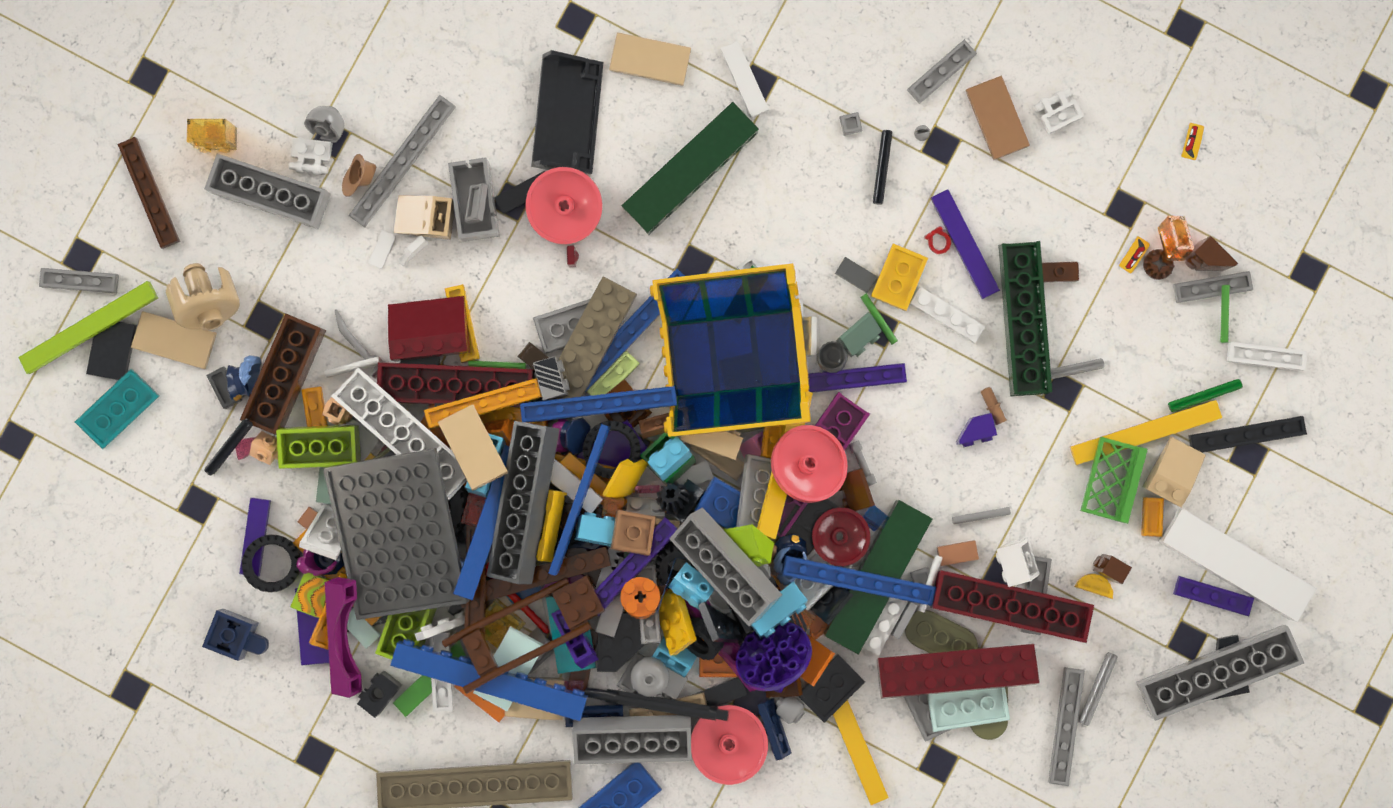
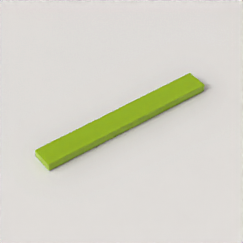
M144 282L19 356L18 358L26 374L35 372L157 300L158 296L151 282Z

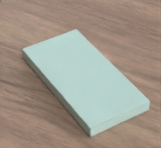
M510 626L494 654V659L498 667L544 644ZM538 657L510 670L509 673L516 674L521 672L528 675ZM478 691L473 692L505 711H508L512 704V701Z
M1005 688L927 695L933 732L1010 720Z

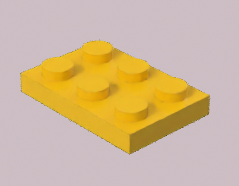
M893 243L870 297L907 311L928 258Z
M669 589L665 592L659 609V620L669 654L673 656L679 654L697 639L684 598L676 595Z

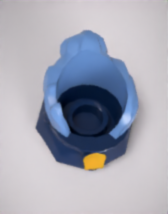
M246 356L240 367L228 365L226 378L231 400L239 401L244 395L250 397L260 374L262 363L260 357Z
M795 534L782 536L774 544L777 546V552L773 558L774 570L778 573L777 579L784 586L791 584L796 579L781 575L785 555L808 560L806 556V541Z

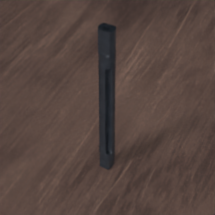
M586 687L585 695H588V698L605 700L607 703L714 721L716 719L728 721L730 711L718 709V707L661 697H646L637 693L613 689L603 690Z

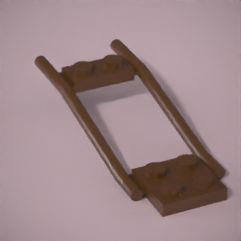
M587 575L572 584L565 577L444 639L442 644L446 648L463 639L462 641L480 676V678L463 687L464 692L467 694L494 678L592 629L588 620L603 613L605 609ZM552 593L571 631L498 667L480 629Z

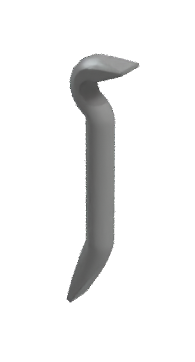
M335 309L337 325L345 339L364 360L377 357L376 355H370L349 332L338 310ZM378 364L374 367L372 377L377 375Z

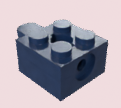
M219 609L215 612L202 647L239 661L245 659L247 651L256 655L266 652L269 648V640L255 633L259 622L226 609Z

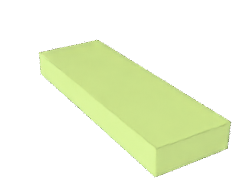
M625 351L591 386L587 393L590 396L607 394L621 381L626 379L640 363Z

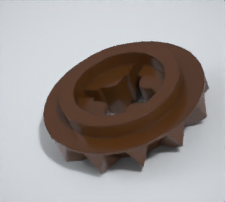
M1162 249L1152 250L1144 258V270L1153 279H1164L1172 274L1175 267L1174 258L1171 257L1169 252ZM1159 258L1161 259V263L1165 264V266L1160 267V270L1158 269L1157 265L1152 264L1154 262H1157Z

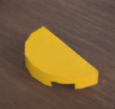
M1099 574L1084 575L1074 586L1113 599L1111 584L1107 578Z

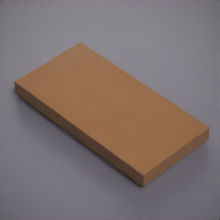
M1002 75L965 90L993 160L1030 146Z

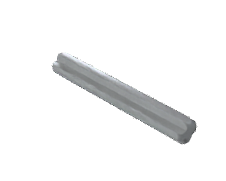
M1110 652L1106 654L1080 715L1079 722L1086 726L1092 720L1118 656Z

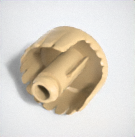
M193 263L186 266L183 276L185 277L184 281L190 295L187 297L176 277L170 281V284L166 287V295L178 325L188 329L212 330L220 327L238 311L240 300L229 271L218 267L222 285L217 290L212 288L208 274L201 264Z

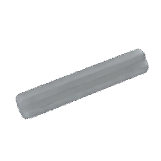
M1100 358L1051 369V379L1102 369L1105 367L1104 361Z

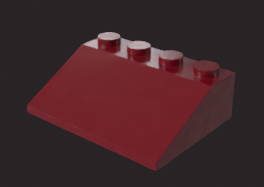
M465 296L388 304L390 360L396 362L471 353Z

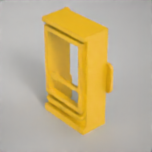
M553 489L548 491L544 527L542 526V538L539 541L536 556L538 561H553L565 500L564 496H567L566 492Z

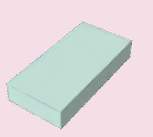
M354 608L350 611L347 629L367 649L381 634L365 619L357 620Z

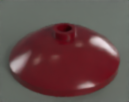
M833 508L823 513L817 519L812 531V543L817 554L827 563L835 566H848L859 561L867 552L870 545V529L866 520L858 512L849 508ZM838 533H841L843 535V538L841 540H837L836 535Z

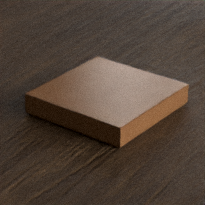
M617 510L611 549L650 556L656 517Z

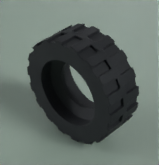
M693 617L691 623L697 640L689 645L687 649L696 657L703 660H712L723 648L724 642H712L704 619Z

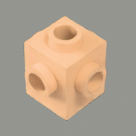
M332 397L325 404L322 415L328 417L327 421L335 425L339 423L346 424L353 416Z
M261 431L251 443L249 455L271 465L275 459L278 460L277 438Z

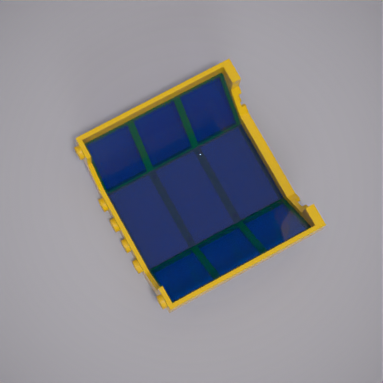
M793 263L652 280L653 285H650V294L658 302L663 326L660 327V337L664 339L662 356L666 358V365H664V375L668 377L666 387L675 386L677 406L670 407L669 417H666L667 421L664 422V431L668 433V437L811 422L810 396H806V392L809 391V378L802 312L799 299L795 298V296L799 295Z

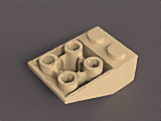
M399 195L394 233L451 240L455 210L453 199L436 196Z

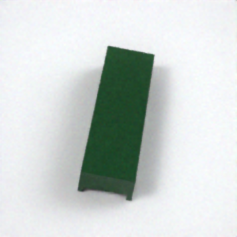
M732 102L621 206L650 235L758 134L759 128Z
M1040 241L1012 244L1002 243L998 245L1010 397L1049 394L1052 392L1041 244Z
M896 500L858 570L900 579L933 518L900 500ZM847 589L853 594V597L832 622L827 625L823 634L825 637L859 655L890 597Z

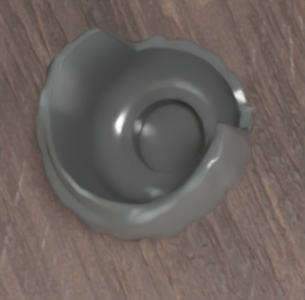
M834 341L823 344L816 354V360L820 368L829 373L841 371L848 360V353L844 346Z

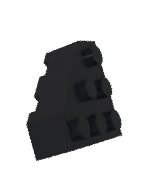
M623 612L614 638L598 633L597 657L599 660H597V672H617L645 645L641 644L640 619H636L627 612Z

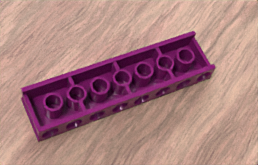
M838 392L814 426L821 427L833 434L845 451L870 413ZM787 495L778 531L796 504L799 506V509L782 533L777 532L779 537L787 534L808 503L798 501Z

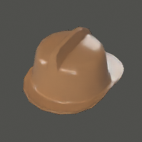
M361 154L354 156L343 178L342 192L346 197L353 195L358 186L369 185L375 174L376 165L364 160Z

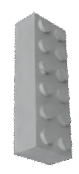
M218 153L204 188L211 194L315 229L320 227L331 195L325 189Z
M703 507L691 513L671 536L670 540L748 626L761 619L782 596L781 592Z
M690 716L581 718L580 721L573 720L574 764L692 761Z

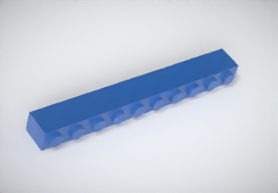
M408 639L399 641L396 644L390 665L461 687L480 678L473 662H471V658L466 656L454 657L452 652L441 650L440 653L434 651V647L428 645L420 647L414 645L415 642ZM509 671L474 689V691L580 721L588 698V695H584L585 692L582 690L573 689V691L565 689L566 686L554 683L553 686L547 684V680L541 678L533 680L527 678V674L521 672L512 674Z

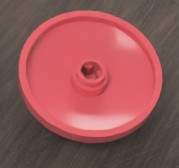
M571 167L550 169L538 176L528 190L526 197L528 220L533 229L550 242L572 244L581 241L594 231L601 219L603 203L599 188L587 174Z
M813 425L794 427L783 434L773 448L771 456L773 476L779 487L787 495L798 501L816 503L828 499L841 488L847 475V457L841 443L833 434L821 427Z
M722 705L718 706V709L730 711L728 721L699 718L691 733L692 759L699 771L708 779L725 785L739 784L753 777L761 769L767 756L768 738L763 724L752 712L740 706Z

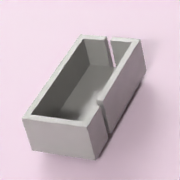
M487 158L469 160L472 168H469L465 160L448 163L459 239L462 242L500 237L498 221L495 217L497 214L490 165ZM485 183L488 185L483 221L468 224L465 222L470 186Z

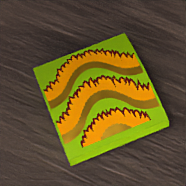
M311 573L304 574L290 607L320 618L326 604L325 582L331 579L314 576Z

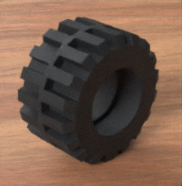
M672 541L656 556L657 578L660 579L662 585L667 584L672 569L669 566L671 561L675 560V558L689 561ZM673 569L667 589H670L668 586L679 571Z

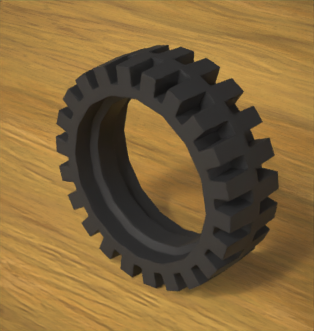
M617 421L602 422L594 426L586 435L583 443V456L586 464L588 463L593 443L596 440L601 424L610 426L611 431H618L625 435L631 447L628 459L633 463L639 460L641 449L639 439L636 433L624 423ZM597 464L594 473L611 479L616 468H604Z
M280 535L259 537L244 552L242 557L243 575L247 582L255 589L271 593L281 591L289 587L298 577L300 570L297 568L296 562L301 557L294 543L286 537ZM278 545L289 553L291 568L288 575L282 580L266 582L254 573L252 559L256 551L261 547Z

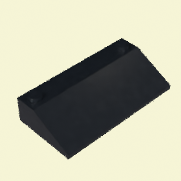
M554 50L542 55L531 167L545 170L557 167H571L585 174H592L603 62Z

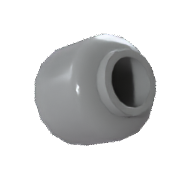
M795 696L781 697L776 703L778 706L776 710L777 715L788 724L793 722L796 724L805 714L804 704Z

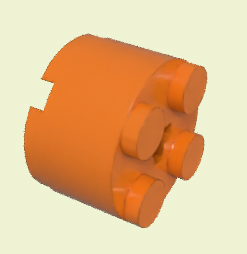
M636 577L625 583L620 596L624 610L636 619L651 617L658 610L661 601L657 585L645 577ZM639 594H642L644 597H646L643 599L642 603H639V600L635 599L639 596Z

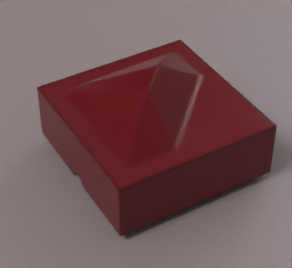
M574 245L567 246V265L569 267H576L579 254Z

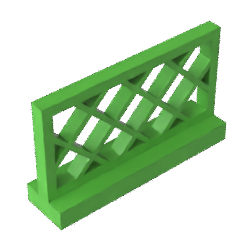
M1100 437L1080 511L1128 524L1148 449ZM1104 442L1110 443L1114 449L1113 452L1106 456L1102 450ZM1124 448L1132 449L1130 458L1124 461L1119 451ZM1116 453L1121 463L1112 468L1107 458ZM1104 460L1109 470L1100 474L1097 466L1098 463ZM1123 465L1126 475L1119 479L1114 470ZM1111 472L1116 482L1107 486L1102 477ZM1100 479L1104 488L1095 493L1092 487L1093 482ZM1118 484L1121 488V494L1114 498L1109 488ZM1107 491L1111 500L1102 505L1097 495ZM1095 497L1100 507L1094 510L1087 509L1088 500ZM1112 502L1117 508L1115 516L1108 515L1104 508Z

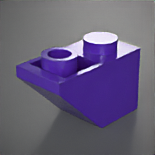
M992 413L969 418L956 440L957 445L962 444L964 448L974 445L976 440L981 439L982 443L993 440L992 436H996L997 432Z

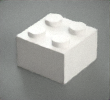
M1028 538L1006 543L997 549L996 558L998 563L1002 565V577L1004 582H1007L1008 587L1030 582L1040 575Z

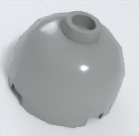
M318 106L307 115L304 122L306 129L311 134L317 133L321 135V140L336 143L344 130V120L339 111L332 106Z
M645 657L633 666L631 683L640 695L655 697L667 688L669 670L660 659Z

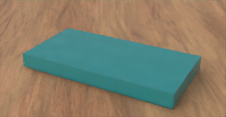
M130 369L88 408L75 423L98 446L104 449L160 395L133 369Z
M547 596L546 603L552 640L562 636L551 615L559 610V607L553 596ZM590 629L587 632H585V634L593 647ZM565 643L554 648L558 674L596 668V661L583 669L576 665Z

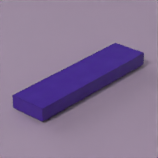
M250 498L242 557L247 547L254 540L266 535L271 500ZM264 546L256 551L252 559V567L258 577L261 573ZM241 558V565H240V572H239V574H242V575H243V570H242V558Z
M1178 576L1173 592L1174 595L1248 617L1250 616L1254 601L1252 597Z

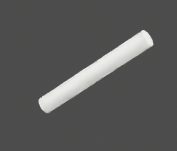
M377 356L325 370V376L328 378L354 371L357 367L362 369L377 365L378 362L381 363V358Z
M935 555L926 585L934 586L943 557ZM919 603L917 610L925 613L927 605Z

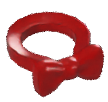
M941 226L924 236L928 240L930 250L936 254L946 253L951 246L950 236L942 231L943 228ZM935 234L942 235L946 239V246L942 250H937L933 247V236Z

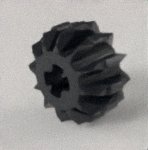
M677 481L673 484L667 482L666 487L661 485L662 491L657 492V504L660 505V509L663 512L666 511L670 515L673 511L678 514L679 509L685 510L684 505L689 504V492L683 484H679Z

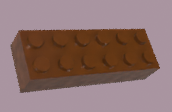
M285 314L241 415V421L248 418L253 422V426L277 435V429L285 428L326 333L325 329Z

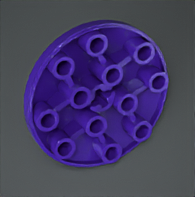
M790 622L784 626L779 624L774 628L775 632L768 638L765 636L760 638L755 631L745 637L737 653L736 669L743 682L749 687L759 691L774 690L781 693L784 687L797 680L808 667L812 656L811 641L801 627Z

